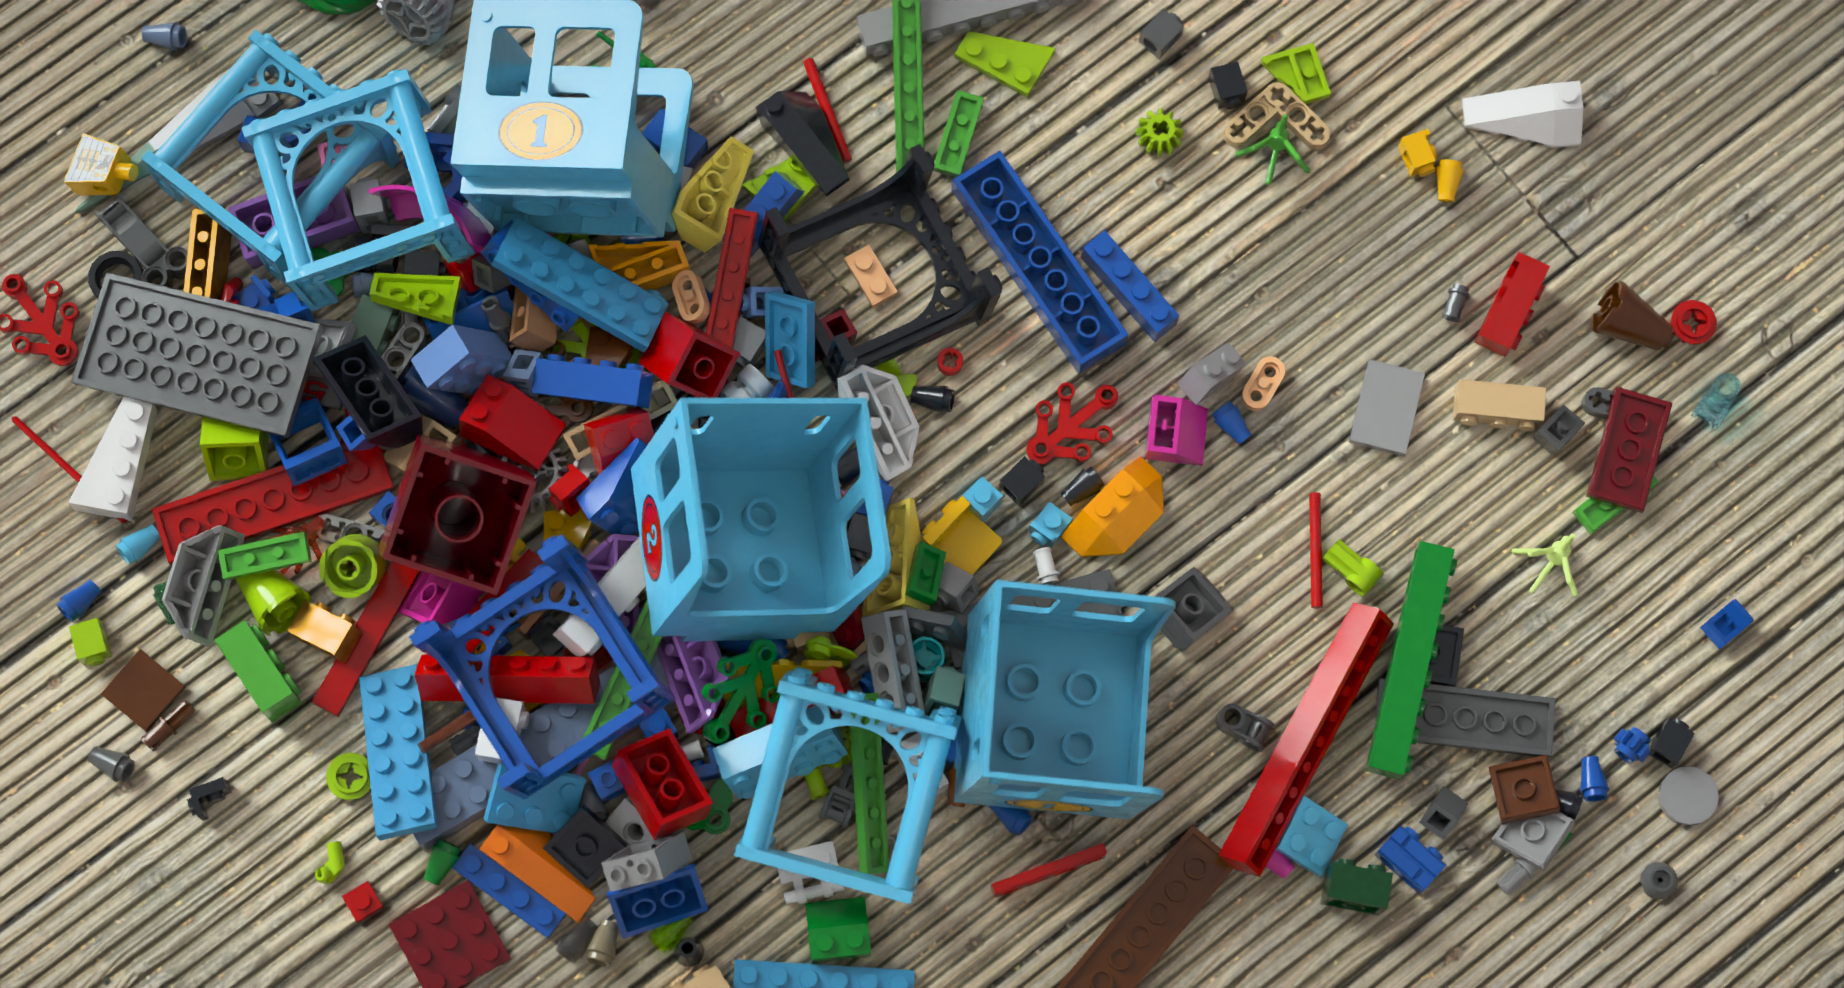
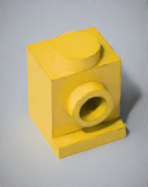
M1429 129L1402 137L1398 145L1410 177L1418 174L1420 177H1425L1436 171L1434 167L1435 159H1437L1434 145L1427 141L1430 136Z

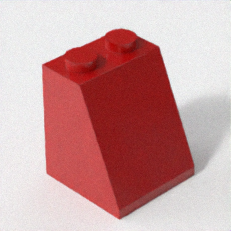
M665 311L639 363L667 384L698 398H717L740 352L693 324Z

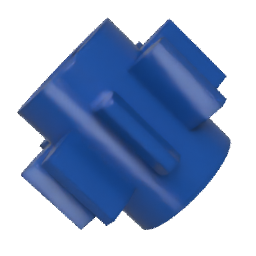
M1632 727L1631 730L1628 729L1627 731L1622 728L1614 737L1615 745L1617 746L1614 749L1615 753L1629 764L1637 760L1643 763L1651 753L1649 750L1650 746L1648 745L1650 742L1649 737L1636 727Z

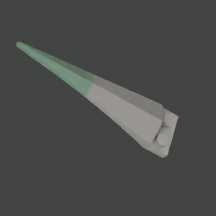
M224 73L216 78L131 157V164L138 166V177L135 181L124 180L121 190L150 175L141 159L148 150L155 154L222 79L225 75ZM257 74L254 77L255 82L249 86L257 87L259 85ZM263 93L244 99L225 114L194 151L242 129L247 115L259 119L265 117L282 104L281 100L275 93ZM90 195L76 208L75 212L83 213L112 195Z

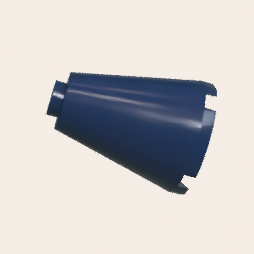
M413 365L404 376L405 378L402 380L401 386L420 414L453 430L457 426L460 427L459 418L469 404L461 393L427 388Z

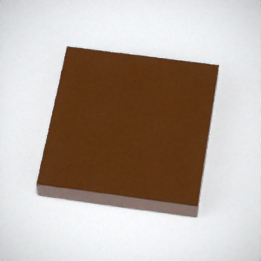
M139 649L104 689L101 695L144 731L148 732L159 717L164 714L184 691L186 686Z
M1547 754L1489 766L1502 825L1561 812Z

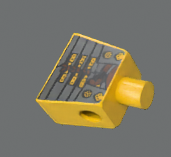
M83 134L64 182L80 196L114 195L120 192L124 180L135 181L139 170L136 164H131V158L121 147Z

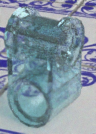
M1731 373L1720 375L1702 396L1691 416L1693 418H1701L1712 425V429L1716 431L1740 392L1741 383L1739 379ZM1720 383L1727 384L1730 387V395L1723 394L1720 391Z

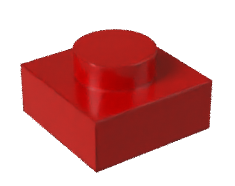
M369 881L342 896L357 923L384 908Z

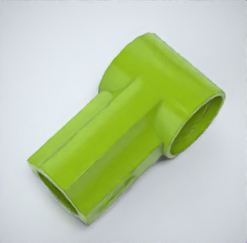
M1340 539L1332 545L1322 558L1345 578L1346 584L1354 592L1363 597L1367 595L1384 575L1380 567L1373 561L1360 557Z

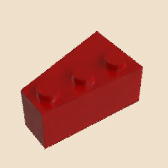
M1521 252L1517 253L1503 278L1474 343L1506 357L1510 349L1514 351L1517 349L1523 336L1519 334V330L1522 324L1527 326L1534 310L1530 309L1534 300L1539 301L1544 291L1545 285L1542 282L1550 268L1549 265Z

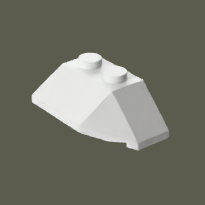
M860 365L853 369V371L837 378L838 398H867L877 468L882 477L889 481L911 468L919 424L897 377L866 365Z

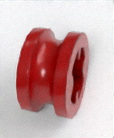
M955 348L943 349L939 353L937 360L939 371L946 376L957 375L963 367L961 352ZM946 356H950V359L954 356L957 359L954 368H950V365L948 367L944 366Z

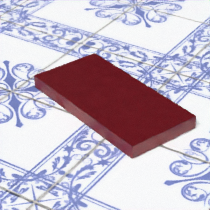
M1621 387L1614 389L1586 497L1639 513L1644 512L1672 402Z

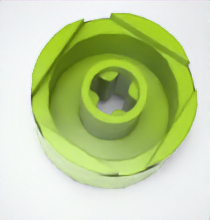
M351 534L340 538L331 544L321 556L319 573L322 581L331 589V592L343 598H355L368 592L380 582L385 572L386 561L381 557L379 551L380 543L361 534ZM352 561L357 570L353 571V566L349 565L348 562Z

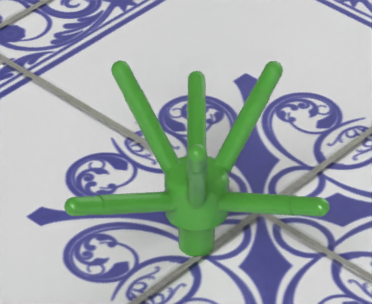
M1284 114L1282 120L1276 123L1275 128L1270 131L1269 137L1235 153L1236 157H1240L1267 145L1273 150L1266 185L1271 184L1278 152L1284 149L1306 173H1310V168L1304 163L1298 152L1289 142V133L1286 130L1287 114Z

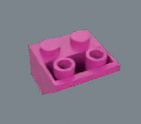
M1153 395L1150 403L1145 459L1202 466L1208 409L1195 405L1193 402L1183 398Z

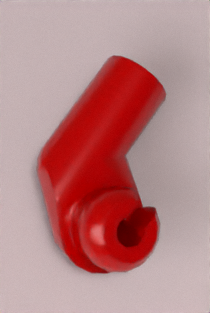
M238 277L231 278L222 287L220 300L240 305L239 300L234 299V296L242 289L243 281Z

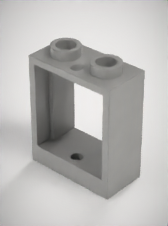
M684 831L666 835L655 841L654 839L630 844L601 864L610 892L662 880L693 859Z

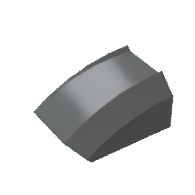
M1195 567L1154 596L1172 599L1176 602L1175 609L1160 630L1169 639L1173 647L1184 651L1233 611L1223 595Z

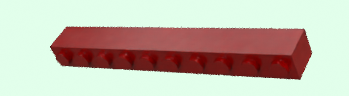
M1353 603L1345 616L1343 623L1332 640L1328 651L1318 666L1312 681L1219 853V856L1233 869L1258 877L1262 875L1394 625L1380 608Z

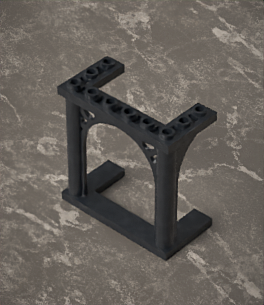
M921 144L910 148L905 165L882 184L857 198L788 228L777 207L766 211L758 245L777 281L783 287L784 294L809 300L786 257L860 225L886 224L902 229L922 244L932 261L935 272V289L926 309L911 322L857 347L852 348L845 333L833 337L831 342L815 312V352L836 391H838L837 378L853 371V369L860 365L874 368L973 322H976L978 326L987 323L1002 293L1000 279L997 275H992L989 267L979 271L977 275L973 270H969L965 263L966 256L960 246H956L952 239L953 233L949 224L943 222L939 215L940 211L936 200L930 198L926 192L934 170V160L928 151H924ZM907 205L912 206L915 210L914 219L908 223L903 222L900 218L901 209ZM894 206L893 217H887L884 212H890V208ZM919 221L922 223V229L926 230L925 232H920L916 228ZM935 248L938 253H933L931 249ZM948 271L947 275L952 279H944L942 272ZM953 287L959 291L961 297L957 300L947 299L942 295L941 289ZM940 303L943 305V308L937 311L935 304Z

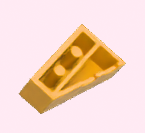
M679 240L627 245L625 243L597 246V244L588 245L592 259L646 291L672 284L679 272L690 270Z

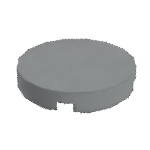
M1692 766L1679 767L1668 773L1660 783L1658 799L1660 808L1666 817L1677 824L1698 825L1710 818L1717 808L1719 799L1717 785L1712 777L1700 768Z

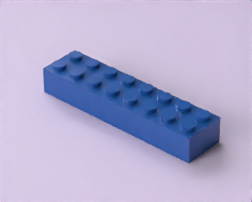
M1000 150L952 180L953 194L1078 374L1126 345L1129 334Z

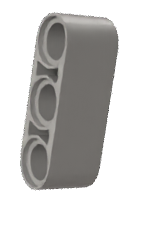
M408 322L399 329L381 357L400 385L406 373L413 366L411 359L428 345V339L422 326L415 322ZM409 335H420V339L416 343L410 344L406 342ZM397 357L405 359L400 367L391 366L393 359Z

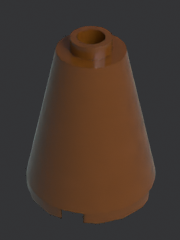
M1619 281V283L1614 282L1606 290L1598 303L1601 306L1599 315L1593 313L1590 322L1591 331L1597 334L1654 350H1660L1663 347L1667 348L1674 338L1673 326L1622 281Z

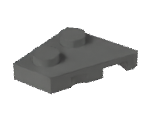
M907 606L902 607L901 610L906 609L911 633L931 637L942 644L963 652L965 651L967 633L955 616Z

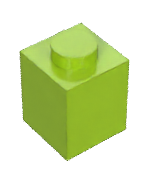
M98 618L68 626L77 660L83 665L87 664L88 667L98 666L105 663L106 658L112 657L104 623Z

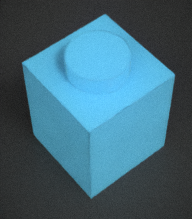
M983 476L962 495L971 503L970 511L983 522L1002 504L1003 495Z

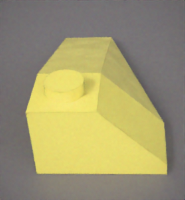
M729 137L680 190L671 215L682 240L704 253L722 241L729 207L734 208L754 150L733 137Z
M910 497L889 505L885 519L891 551L890 571L864 599L863 617L886 611L901 610L903 606L930 611V605L905 595L915 546L920 541L922 542L915 500Z

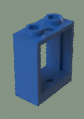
M317 397L299 405L290 435L320 422L329 441L288 458L280 441L285 437L269 434L294 487L348 463Z

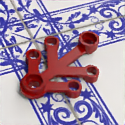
M11 274L5 277L2 282L3 291L9 298L18 300L33 322L16 320L8 314H1L0 331L3 333L14 331L44 335L50 343H34L24 336H18L12 342L14 351L19 355L30 353L49 356L50 360L58 366H67L73 363L77 358L78 348L72 341L75 320L78 319L80 311L72 302L64 303L61 306L60 314L64 320L59 337L53 327L58 301L63 295V287L60 283L50 280L44 285V292L47 297L44 313L42 314L26 293L28 290L26 281L18 274ZM12 281H18L16 288H9V284ZM57 286L58 291L55 294H50V288ZM67 309H75L73 315H65ZM4 320H10L8 327H1V323ZM20 342H26L24 349H17ZM67 347L65 354L58 355L59 348Z
M1062 383L1057 391V396L1060 399L1058 426L1049 436L1048 418L1052 415L1053 406L1046 400H1042L1036 405L1035 413L1038 417L1036 437L1032 438L1027 444L1026 453L1028 458L1035 460L1040 465L1049 463L1053 457L1075 459L1080 463L1086 462L1091 454L1088 445L1080 443L1075 448L1057 446V444L1063 439L1097 441L1102 445L1108 444L1113 436L1110 427L1102 425L1097 429L1079 428V426L1100 409H1112L1118 400L1117 390L1111 385L1100 386L1096 390L1095 398L1070 418L1071 400L1074 397L1075 388L1071 383ZM1068 388L1071 390V395L1063 396L1061 390ZM1105 391L1110 392L1112 398L1105 400L1101 394ZM1047 406L1049 413L1042 414L1039 412V408ZM1101 431L1108 432L1109 437L1107 439H1101L1098 433ZM1038 445H1043L1046 448V452L1039 454L1035 448ZM1084 449L1087 452V456L1079 457L1076 451Z

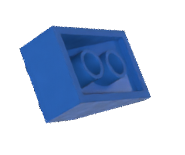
M638 437L576 498L587 518L611 534L634 535L639 530L631 468L648 444Z

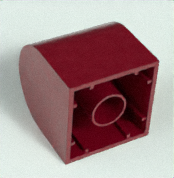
M417 435L379 545L381 557L498 595L537 481L528 471L504 460L445 440Z

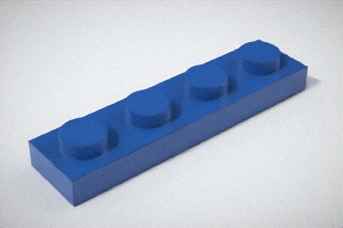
M469 844L452 867L456 872L548 939L566 916V913L471 844Z

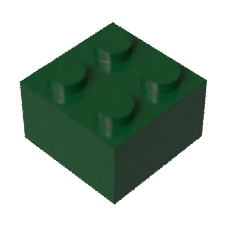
M1340 858L1338 862H1333L1325 871L1320 904L1379 916L1388 908L1393 873L1386 872V867L1368 864V868L1356 866V861Z

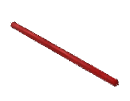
M12 416V422L79 483L82 476L17 416ZM117 518L121 523H127L126 519Z

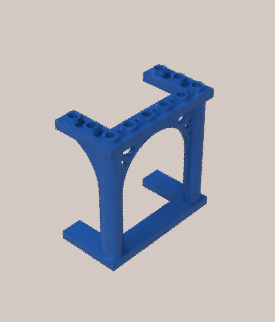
M563 535L559 537L552 536L543 542V548L538 550L537 553L545 564L534 568L530 573V577L522 582L521 580L513 582L505 589L506 593L498 598L492 597L481 604L479 611L473 615L466 614L456 621V626L452 629L446 628L435 620L432 622L428 620L418 625L414 629L415 633L409 636L416 648L435 658L443 667L502 760L508 772L497 778L501 787L524 800L676 699L672 691L660 682L585 565L588 560L583 552ZM562 582L565 585V595L561 601L554 603L550 597L551 588L555 583ZM541 592H543V601L535 604L533 598H538ZM573 592L577 595L574 599L579 601V605L574 607L569 605ZM514 610H516V611H517L516 616H515V617H510L509 614H510L511 612H513ZM560 610L580 617L594 629L632 689L626 693L634 705L539 768L495 698L490 682V662L498 640L514 622L537 611ZM494 626L495 631L491 636L487 637L481 633L489 631V627ZM472 639L482 640L486 644V649L482 654H471L466 649L467 642ZM469 661L482 662L481 670L477 672L476 665L473 664L471 666Z

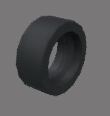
M109 251L100 255L91 264L88 272V284L95 297L98 299L102 288V274L107 268L115 264L128 266L134 274V279L142 281L141 276L144 270L138 260L131 254L123 251Z

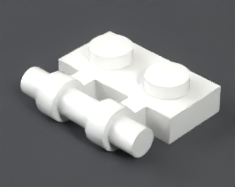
M833 841L789 851V853L838 866ZM778 868L781 885L793 883L795 888L794 891L784 893L786 905L798 902V904L807 903V899L823 895L825 898L832 897L833 893L844 890V886L820 880L821 884L804 888L802 880L812 877Z

